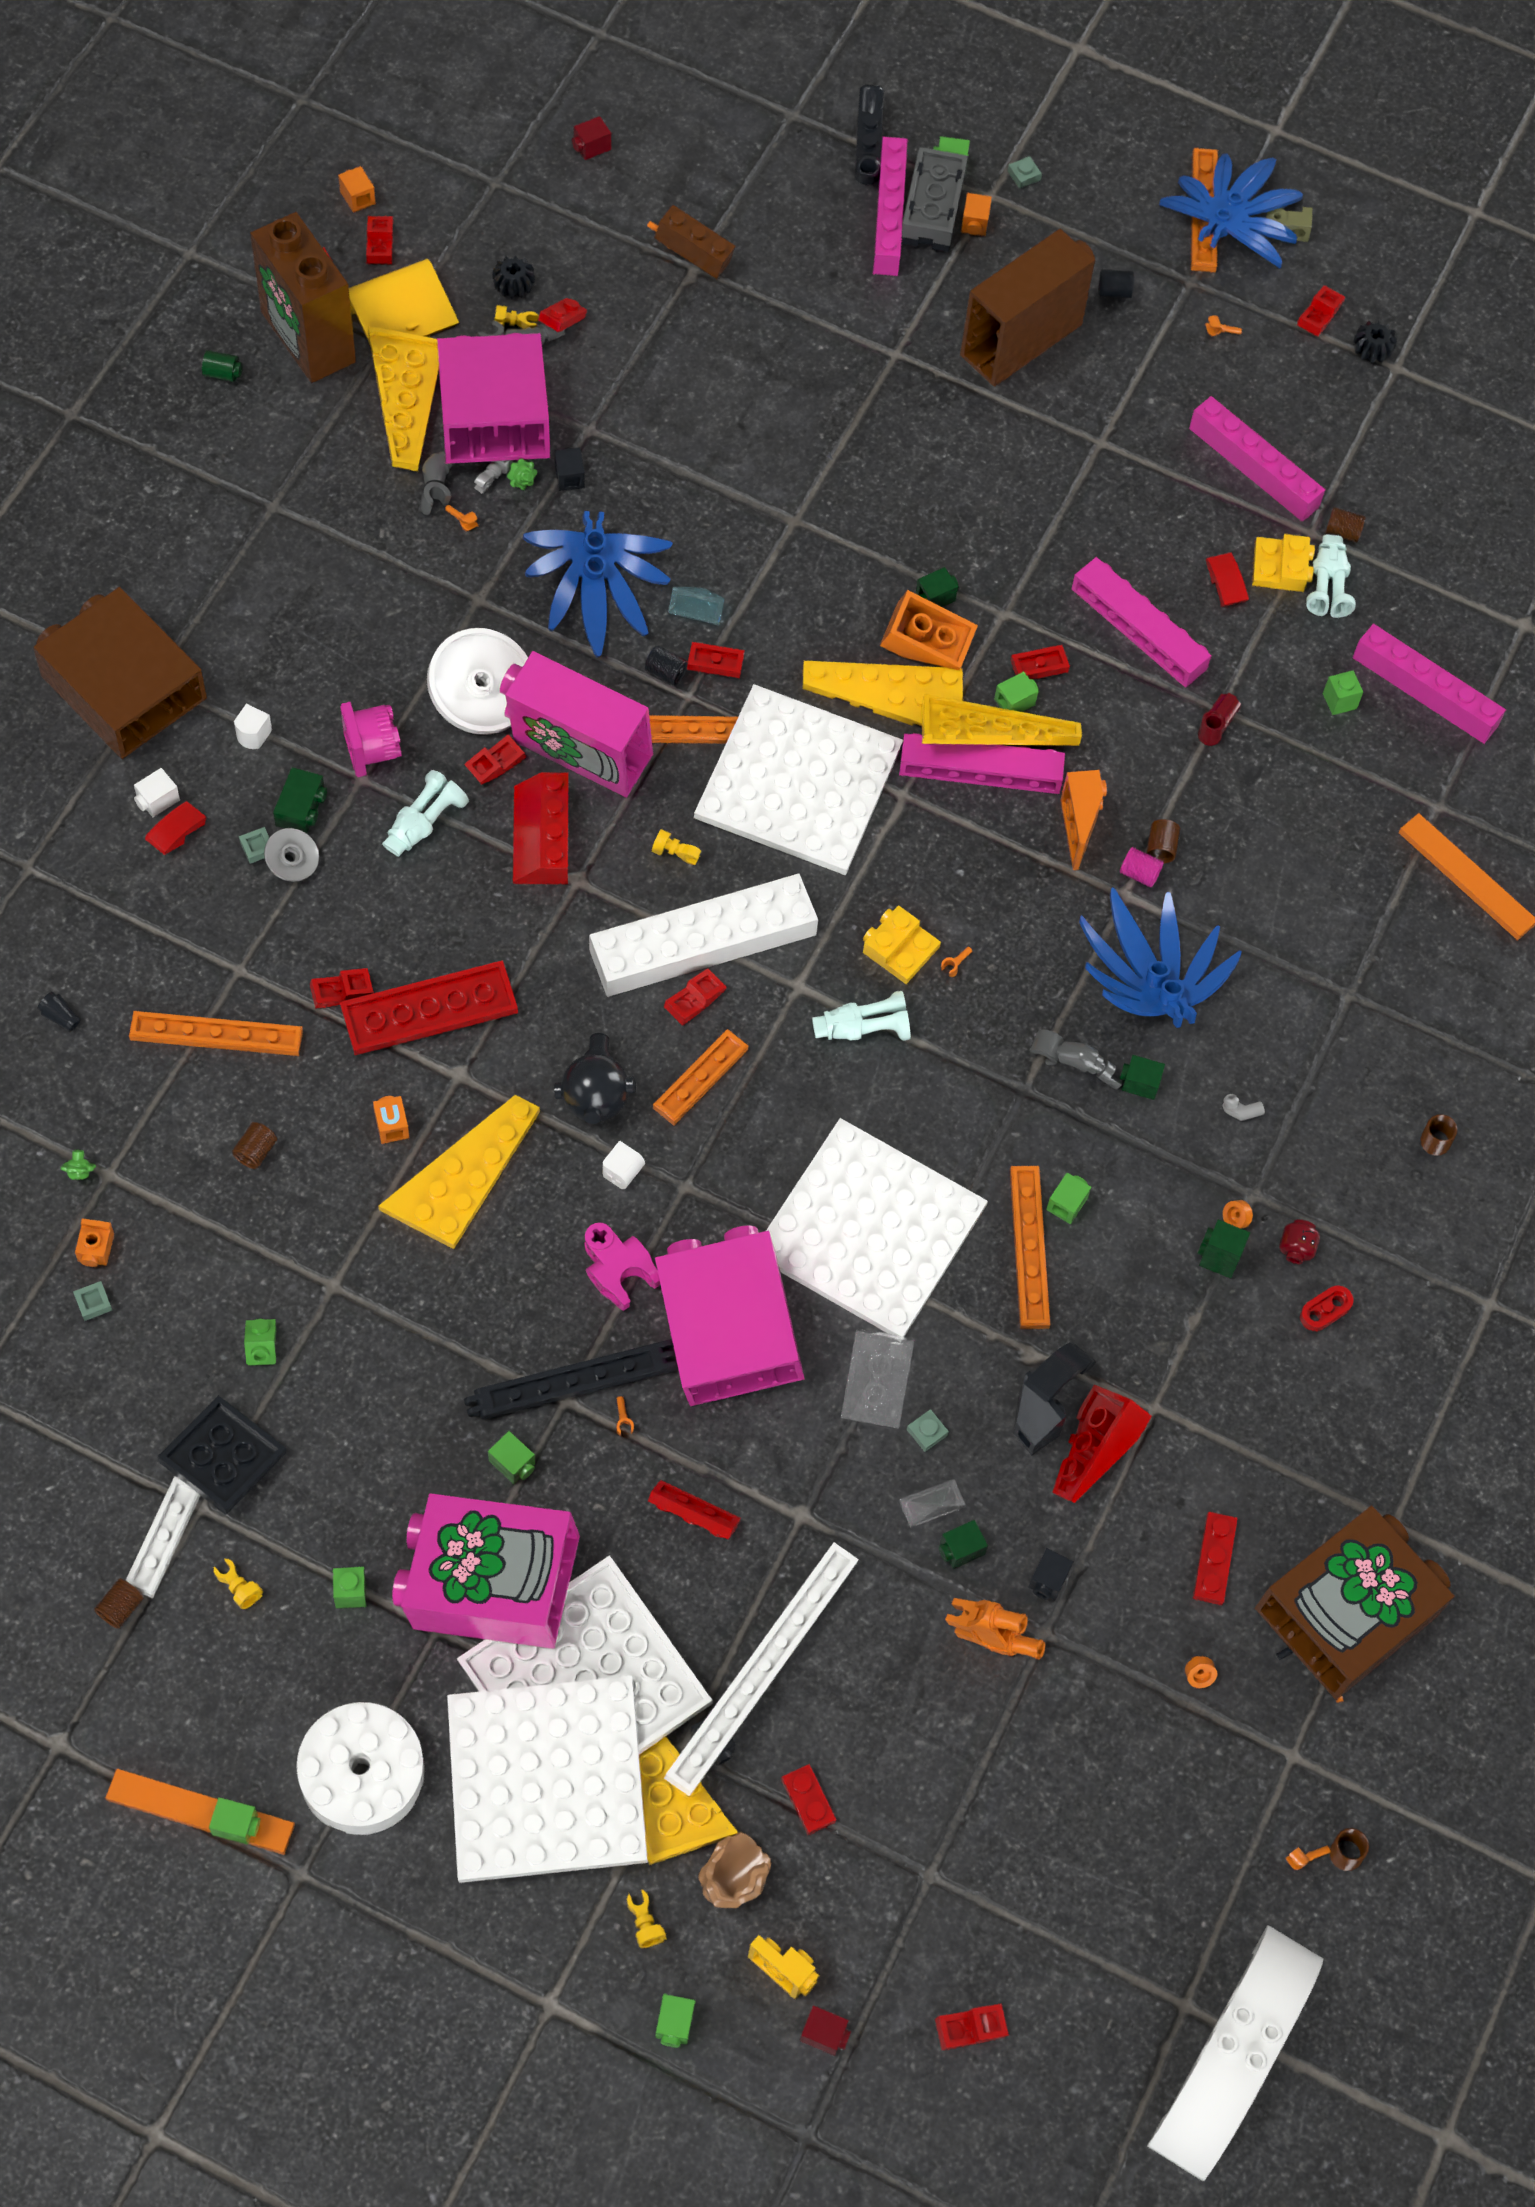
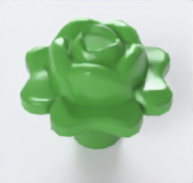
M521 458L518 460V464L515 462L511 464V470L507 474V478L511 480L510 485L512 487H519L521 490H525L527 485L532 486L534 484L537 470L534 469L533 462H526Z
M73 1150L72 1159L61 1166V1170L67 1172L68 1177L72 1180L86 1179L89 1177V1171H93L96 1168V1164H90L88 1160L84 1159L83 1150Z

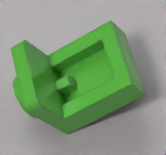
M276 1319L246 1320L244 1345L247 1365H269L276 1363Z

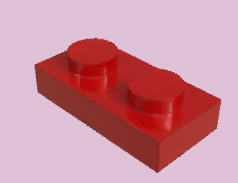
M565 298L540 311L538 321L560 332L585 319L587 309L580 306L577 301Z
M692 642L687 670L740 678L745 650Z
M1062 645L1011 656L1015 675L1025 672L1029 679L1067 673L1070 668Z
M810 1764L781 1777V1781L807 1835L836 1823V1818Z

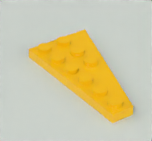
M368 326L392 467L418 471L439 372L437 339Z
M804 661L803 689L831 699L837 697L849 701L850 705L858 708L861 705L873 709V713L909 725L917 724L922 726V701L924 694L963 701V668L955 670L946 667Z
M924 694L922 701V744L1079 746L1082 738L1081 723L927 694Z
M514 1095L378 1206L379 1211L454 1249L540 1113V1107Z
M666 1736L639 1754L649 1865L720 1842L726 1837H733L738 1834L737 1830L728 1821L701 1782L689 1797L664 1779L666 1773L680 1755Z

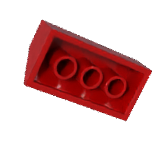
M541 772L514 786L513 884H568V773Z

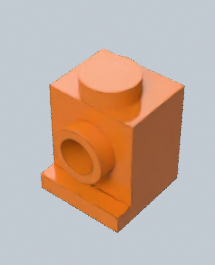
M89 1219L81 1220V1229L75 1250L78 1262L89 1267L107 1266L114 1238V1231L110 1222ZM89 1241H91V1242H96L95 1244H92V1245L88 1244Z

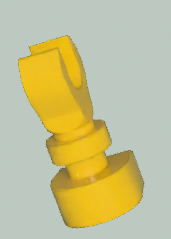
M497 305L495 321L502 324L503 327L505 322L510 323L509 326L517 324V326L523 329L537 327L536 323L528 322H538L539 315L532 311L516 314L517 311L509 313L506 312L507 307Z
M662 829L659 831L652 847L653 853L662 855L664 849H667L669 854H676L686 863L696 865L701 853L699 848L684 843L680 844V840L670 839L671 833Z
M224 1559L230 1570L226 1574H221L214 1567L216 1578L220 1582L228 1584L231 1593L235 1594L233 1600L241 1609H247L262 1597L263 1591L257 1583L253 1581L247 1583L243 1577H239L234 1563L230 1559Z
M641 1890L644 1900L643 1904L639 1906L634 1905L630 1894H628L627 1905L629 1910L636 1916V1928L640 1929L635 1934L639 1947L648 1948L663 1943L666 1940V1934L661 1925H653V1916L649 1915L648 1912L649 1897L644 1890Z

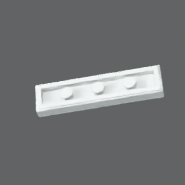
M175 1476L126 1579L143 1595L151 1598L154 1597L201 1496Z

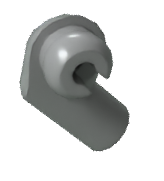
M1234 1094L1224 1097L1222 1107L1225 1113L1240 1121L1265 1114L1261 1101L1245 1106L1239 1102V1099Z

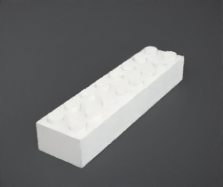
M795 874L590 934L589 950L606 996L609 997L815 936L818 918L800 874Z

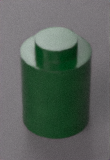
M209 350L205 352L202 363L203 376L232 382L236 380V377H241L243 363L239 362L238 356Z

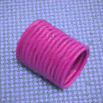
M1131 847L1123 861L1120 874L1126 875V877L1129 876V878L1131 877V879L1139 881L1141 884H1146L1147 887L1150 886L1151 888L1156 882L1164 862Z

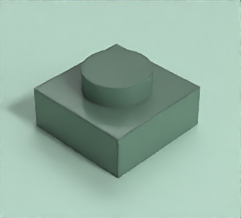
M1030 156L1008 165V173L1019 189L1041 180L1042 173Z
M265 827L239 836L240 844L249 864L265 858V845L269 839Z
M101 1281L73 1291L84 1321L112 1311Z
M931 1409L907 1426V1431L924 1452L947 1437L949 1433Z

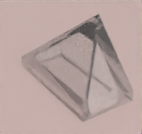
M954 1479L899 1499L910 1527L917 1526L966 1506Z

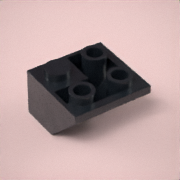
M1029 1371L1024 1376L1018 1395L1013 1433L1032 1456L1059 1437L1066 1419V1411L1058 1400L1051 1399L1046 1403L1024 1385L1026 1379L1032 1374Z

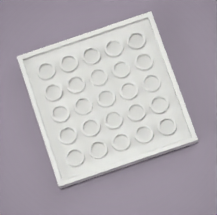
M753 684L695 810L694 818L846 875L902 747L903 740Z
M840 1118L766 1231H770L781 1273L902 1341L987 1206L988 1201Z
M610 1555L569 1582L555 1649L485 1639L457 1658L479 1692L632 1675L639 1754L713 1704L710 1696Z
M632 1675L448 1695L459 1883L648 1863Z

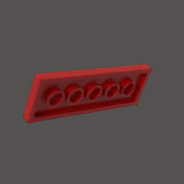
M503 960L340 1002L354 1055L518 1013L517 1003Z

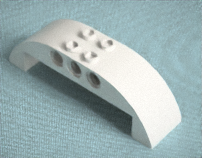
M1269 1925L1265 1928L1252 1952L1254 1955L1174 2103L1169 2112L1162 2118L1147 2147L1202 2181L1210 2174L1245 2117L1292 2030L1322 1967L1323 1958Z

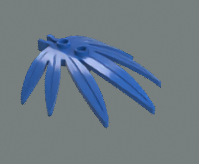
M1223 154L1219 158L1214 171V197H1210L1206 187L1197 179L1181 176L1178 184L1191 198L1169 196L1162 198L1159 205L1209 222L1208 226H1205L1200 231L1198 240L1203 242L1205 237L1213 234L1210 246L1215 248L1218 239L1229 233L1272 264L1281 268L1282 260L1279 254L1263 236L1296 244V234L1277 221L1249 216L1301 201L1303 194L1292 189H1277L1261 194L1249 202L1270 177L1275 167L1276 159L1268 158L1253 164L1238 177L1232 188L1228 191L1232 174V161L1228 154Z
M584 511V533L567 530H541L524 533L523 539L534 546L548 549L563 547L539 558L526 570L525 575L526 577L543 576L557 570L568 560L572 561L554 595L549 613L548 630L552 632L563 619L575 594L579 577H581V612L584 629L595 657L599 658L603 650L607 623V600L604 578L607 579L611 595L623 617L640 635L647 636L648 629L640 607L614 563H618L628 573L641 580L667 585L671 579L666 574L645 560L628 552L637 554L657 553L671 548L673 543L642 535L604 534L602 527L604 512L598 513L594 529H592V520L589 518L590 511Z
M1111 888L1110 903L1114 926L1123 952L1133 970L1109 947L1082 915L1079 920L1084 934L1100 959L1119 979L1128 985L1126 986L1107 976L1086 962L1085 968L1098 982L1113 992L1111 993L1103 989V997L1120 1009L1135 1015L1160 1016L1167 1014L1173 1019V1024L1176 1028L1181 1027L1183 1018L1187 1019L1189 1024L1195 1023L1197 1013L1191 1006L1204 1001L1224 984L1238 964L1242 952H1236L1199 983L1209 967L1216 948L1220 926L1218 925L1213 929L1195 955L1185 979L1180 980V940L1171 893L1167 892L1164 898L1159 931L1161 961H1157L1115 888Z

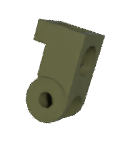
M1303 207L1302 212L1285 211L1281 208L1267 212L1266 218L1288 227L1296 234L1297 241H1309L1313 208Z

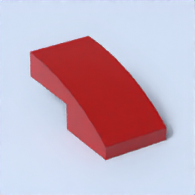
M368 216L367 264H392L393 216Z
M1324 285L1313 297L1311 305L1299 317L1297 325L1319 336L1335 316L1346 297Z
M1232 553L1206 558L1211 582L1216 584L1221 607L1249 600L1241 572Z
M508 734L490 750L483 748L464 765L482 785L504 774L527 756Z
M186 801L159 821L147 833L145 840L162 854L166 855L183 845L188 834L205 825L206 816Z
M368 968L340 971L339 976L311 979L310 982L315 1009L337 1006L342 1001L374 993Z
M707 968L690 979L686 988L667 999L664 1008L683 1026L715 1001L726 990V986Z
M1002 2004L972 2008L966 2012L942 2015L935 2018L942 2051L1009 2036Z

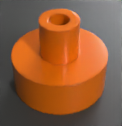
M1230 1201L1225 1205L1223 1209L1224 1222L1241 1229L1250 1225L1253 1213L1246 1201Z
M1195 1656L1185 1666L1187 1680L1195 1688L1208 1687L1217 1678L1214 1662L1208 1657Z

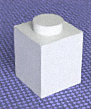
M162 768L134 785L136 792L134 800L142 811L147 810L152 817L180 801L177 786Z

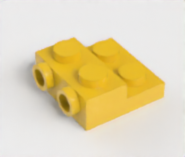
M1284 534L1283 540L1257 537L1254 549L1252 586L1304 592L1307 582H1311L1313 577V567L1308 565L1309 561L1313 560L1315 545H1310V537Z
M898 905L894 911L890 908L885 911L880 919L882 924L877 929L871 927L863 938V953L907 984L940 948L941 942L919 926L920 920Z
M758 1935L750 1944L748 1958L794 1999L801 1993L806 1996L816 1985V1980L819 1977L815 1972V1967L812 1966L814 1963L813 1959L803 1950L799 1949L797 1952L792 1947L782 1956L780 1954L781 1948L772 1939L767 1937L764 1940Z

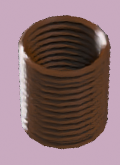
M1334 507L1325 533L1341 536L1343 539L1358 543L1366 517Z
M1168 819L1155 820L1151 824L1146 854L1156 857V859L1158 858V860L1164 863L1175 860L1180 826Z
M1444 1114L1432 1116L1428 1120L1420 1139L1423 1149L1432 1155L1445 1154L1456 1137L1458 1131L1457 1124L1450 1116ZM1430 1131H1442L1448 1139H1437Z
M252 1122L233 1148L232 1154L243 1165L257 1169L276 1143L277 1136L265 1125Z
M119 1578L103 1599L99 1601L94 1611L108 1624L120 1629V1626H123V1623L129 1618L128 1616L133 1614L132 1611L142 1602L144 1596L129 1582Z
M1346 1828L1340 1831L1330 1848V1859L1333 1864L1344 1871L1358 1868L1369 1850L1367 1837L1363 1832L1355 1828ZM1340 1841L1353 1842L1360 1850V1857L1351 1859L1344 1856L1339 1850L1338 1843Z

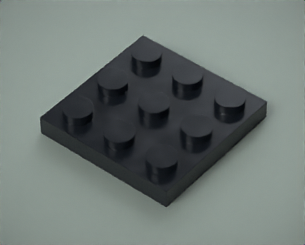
M218 1395L158 1455V1462L227 1515L286 1454V1447Z

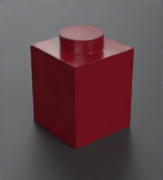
M598 116L574 126L572 145L575 151L580 152L583 158L587 160L611 150V132L602 118Z
M813 2005L800 2041L835 2056L838 2047L843 2050L845 2049L851 2031L846 2029L849 2020Z

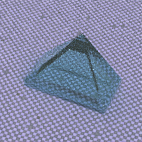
M674 586L668 613L719 625L725 598L705 588Z

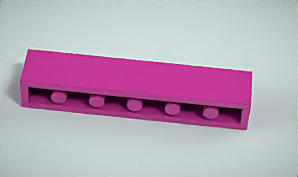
M883 137L873 274L898 276L907 139Z
M1211 396L1194 410L1189 429L1303 522L1320 507L1325 489Z
M1096 557L1075 574L1072 590L1185 688L1207 670L1211 658L1207 649L1190 638L1184 629L1175 625L1167 614L1160 612L1154 607L1147 597L1140 595L1133 589L1127 580L1119 577L1107 563H1103Z
M1373 624L1358 642L1353 659L1483 744L1498 728L1506 709L1380 627Z
M904 734L899 775L1059 794L1063 781L1065 753L1052 749H1031L1026 746L922 744V734Z

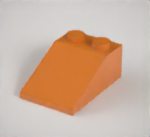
M907 590L895 607L880 646L903 658L960 670L978 625Z
M1099 770L1067 772L1060 801L1073 870H1079L1099 810L1103 809V796L1107 794L1106 781L1101 780Z

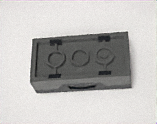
M919 147L902 225L901 244L917 246L919 243L932 245L934 250L949 252L965 179L967 155Z

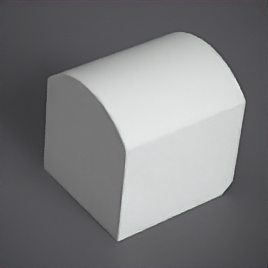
M248 704L244 706L234 721L237 739L242 746L248 749H259L272 730L270 715Z
M619 1141L603 1161V1177L619 1188L626 1189L645 1165V1161L638 1152Z

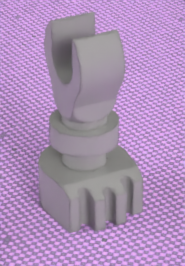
M513 460L491 461L486 470L475 479L474 483L477 485L474 488L483 494L495 478H499L502 473L506 474L511 469Z

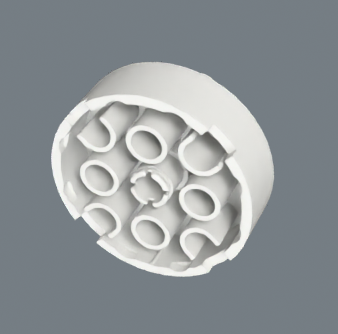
M360 1702L337 1707L323 1715L313 1724L305 1735L299 1749L297 1775L304 1799L319 1820L327 1826L348 1834L364 1835L385 1830L408 1814L414 1806L423 1786L424 1761L418 1737L410 1724L402 1716L385 1706ZM358 1763L366 1764L370 1767L364 1774L358 1775L353 1773Z

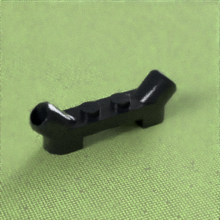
M863 85L860 87L855 179L863 185L876 183L881 169L884 89L882 86Z

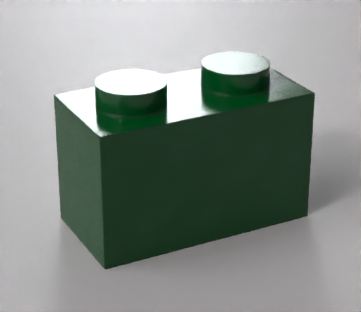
M291 768L273 811L275 826L284 829H298L306 834L308 833L310 825L314 826L317 821L319 803H324L327 795V787H324L322 775Z
M1218 1219L1214 1229L1208 1227L1197 1253L1202 1256L1199 1266L1231 1279L1251 1232Z

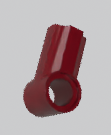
M1230 693L1221 694L1210 711L1203 715L1198 731L1200 742L1208 746H1214L1220 742L1222 734L1241 708V703L1237 700L1236 696Z

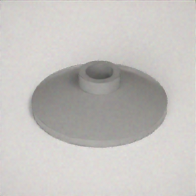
M281 829L275 832L265 845L264 856L269 869L283 880L292 882L304 880L312 875L318 866L319 852L315 842L309 835L298 829ZM285 855H291L293 862L288 861Z

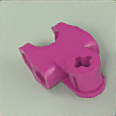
M595 1223L588 1227L585 1233V1251L594 1264L586 1268V1273L599 1292L618 1308L624 1311L630 1307L628 1294L621 1285L625 1278L630 1276L641 1277L654 1289L661 1285L658 1270L654 1266L649 1252L636 1237L632 1236L622 1243L607 1224Z

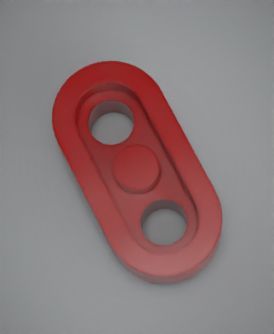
M1338 1285L1330 1287L1304 1305L1300 1313L1301 1323L1311 1331L1324 1329L1349 1312L1353 1305V1295L1346 1287ZM1338 1300L1341 1306H1335L1332 1301ZM1310 1315H1316L1319 1320L1313 1321Z

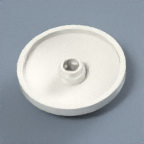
M472 628L457 632L448 637L438 647L430 661L427 673L430 698L438 712L449 723L463 731L485 735L504 731L511 727V722L504 715L507 702L505 695L500 693V685L508 668L514 663L523 667L528 657L516 642L500 632L485 628Z

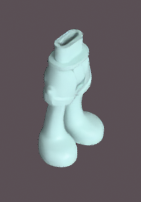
M1324 535L1322 543L1318 548L1317 558L1313 561V572L1317 576V588L1315 592L1307 596L1306 606L1310 612L1317 616L1326 615L1329 609L1328 582L1329 579H1332L1333 597L1330 614L1334 618L1344 617L1351 614L1356 606L1355 599L1351 595L1344 593L1345 578L1350 574L1346 546L1343 544V537Z
M431 770L426 775V786L419 797L410 807L405 806L400 810L392 828L387 832L389 836L382 845L397 857L404 850L409 851L413 845L432 833V824L446 807L452 804L462 808L469 802L464 791L452 780L447 782L445 776L438 771ZM440 794L434 803L424 813H421L433 796Z
M896 991L891 997L880 1002L857 1006L856 1003H848L830 1012L825 1011L824 1016L812 1017L815 1038L828 1036V1040H832L833 1036L834 1039L859 1040L863 1034L888 1029L895 1030L903 1041L911 1039L903 991ZM893 1013L884 1017L863 1020L865 1017L876 1014Z

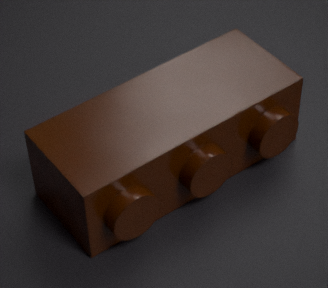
M674 205L670 207L660 220L654 237L715 279H718L730 263L736 247Z

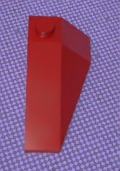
M1093 1385L1078 1411L1077 1419L1080 1422L1076 1434H1071L1068 1443L1072 1447L1069 1456L1062 1461L1052 1493L1075 1503L1138 1441L1152 1415L1132 1399Z

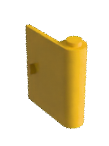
M429 259L349 288L351 314L356 313L369 344L368 326L427 337L459 324Z

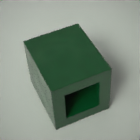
M943 567L919 578L915 594L940 607H944L956 601L959 585L955 576L950 575L947 569Z
M1132 1055L1130 1064L1124 1063L1120 1079L1124 1080L1122 1091L1154 1100L1165 1064Z
M972 1520L943 1533L938 1548L945 1562L949 1561L952 1568L955 1569L984 1556L988 1544L976 1521Z

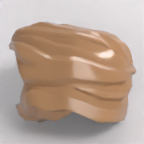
M740 1832L733 1837H726L718 1842L712 1856L699 1873V1881L703 1887L705 1898L715 1907L738 1908L742 1903L755 1899L762 1893L771 1867V1859L766 1853L762 1852L760 1846H757L756 1842L747 1834Z

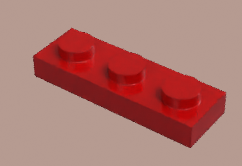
M662 1480L651 1491L648 1502L655 1504L658 1509L682 1517L685 1522L699 1525L709 1530L712 1535L720 1538L724 1537L728 1540L737 1529L741 1519Z
M1208 1511L1193 1599L1217 1605L1224 1603L1238 1518Z

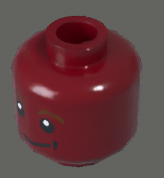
M1300 1219L1294 1220L1293 1223H1289L1284 1227L1279 1249L1286 1256V1260L1291 1263L1302 1264L1303 1261H1310L1316 1255L1320 1233L1316 1230V1226L1313 1223Z

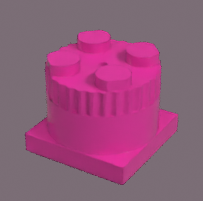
M351 702L341 704L343 733L355 776L367 775L365 765L402 756L399 745L400 737L397 727L393 725L392 720H394L390 705H381L353 712Z

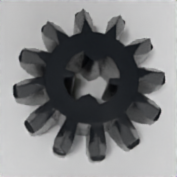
M516 255L513 259L505 256L503 261H497L496 268H493L492 271L495 290H500L502 296L509 294L511 299L514 295L522 298L524 292L530 293L535 283L534 268L532 264H528L526 257L518 260Z
M1368 320L1365 325H1360L1354 337L1355 354H1362V360L1370 359L1371 364L1375 360L1383 363L1386 358L1390 359L1397 345L1395 330L1389 329L1388 324L1381 325L1379 320L1375 324Z

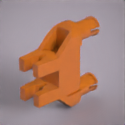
M958 1598L953 1599L952 1605L954 1608L963 1610L960 1616L947 1614L945 1620L949 1625L956 1627L955 1634L959 1638L977 1643L995 1653L1007 1656L1019 1653L1036 1659L1042 1658L1045 1651L1044 1640L1021 1635L1027 1627L1028 1618L1026 1614L1004 1610L1000 1603L988 1600L975 1602Z

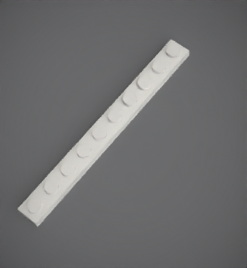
M836 1543L832 1544L671 1766L664 1779L690 1797L859 1559Z

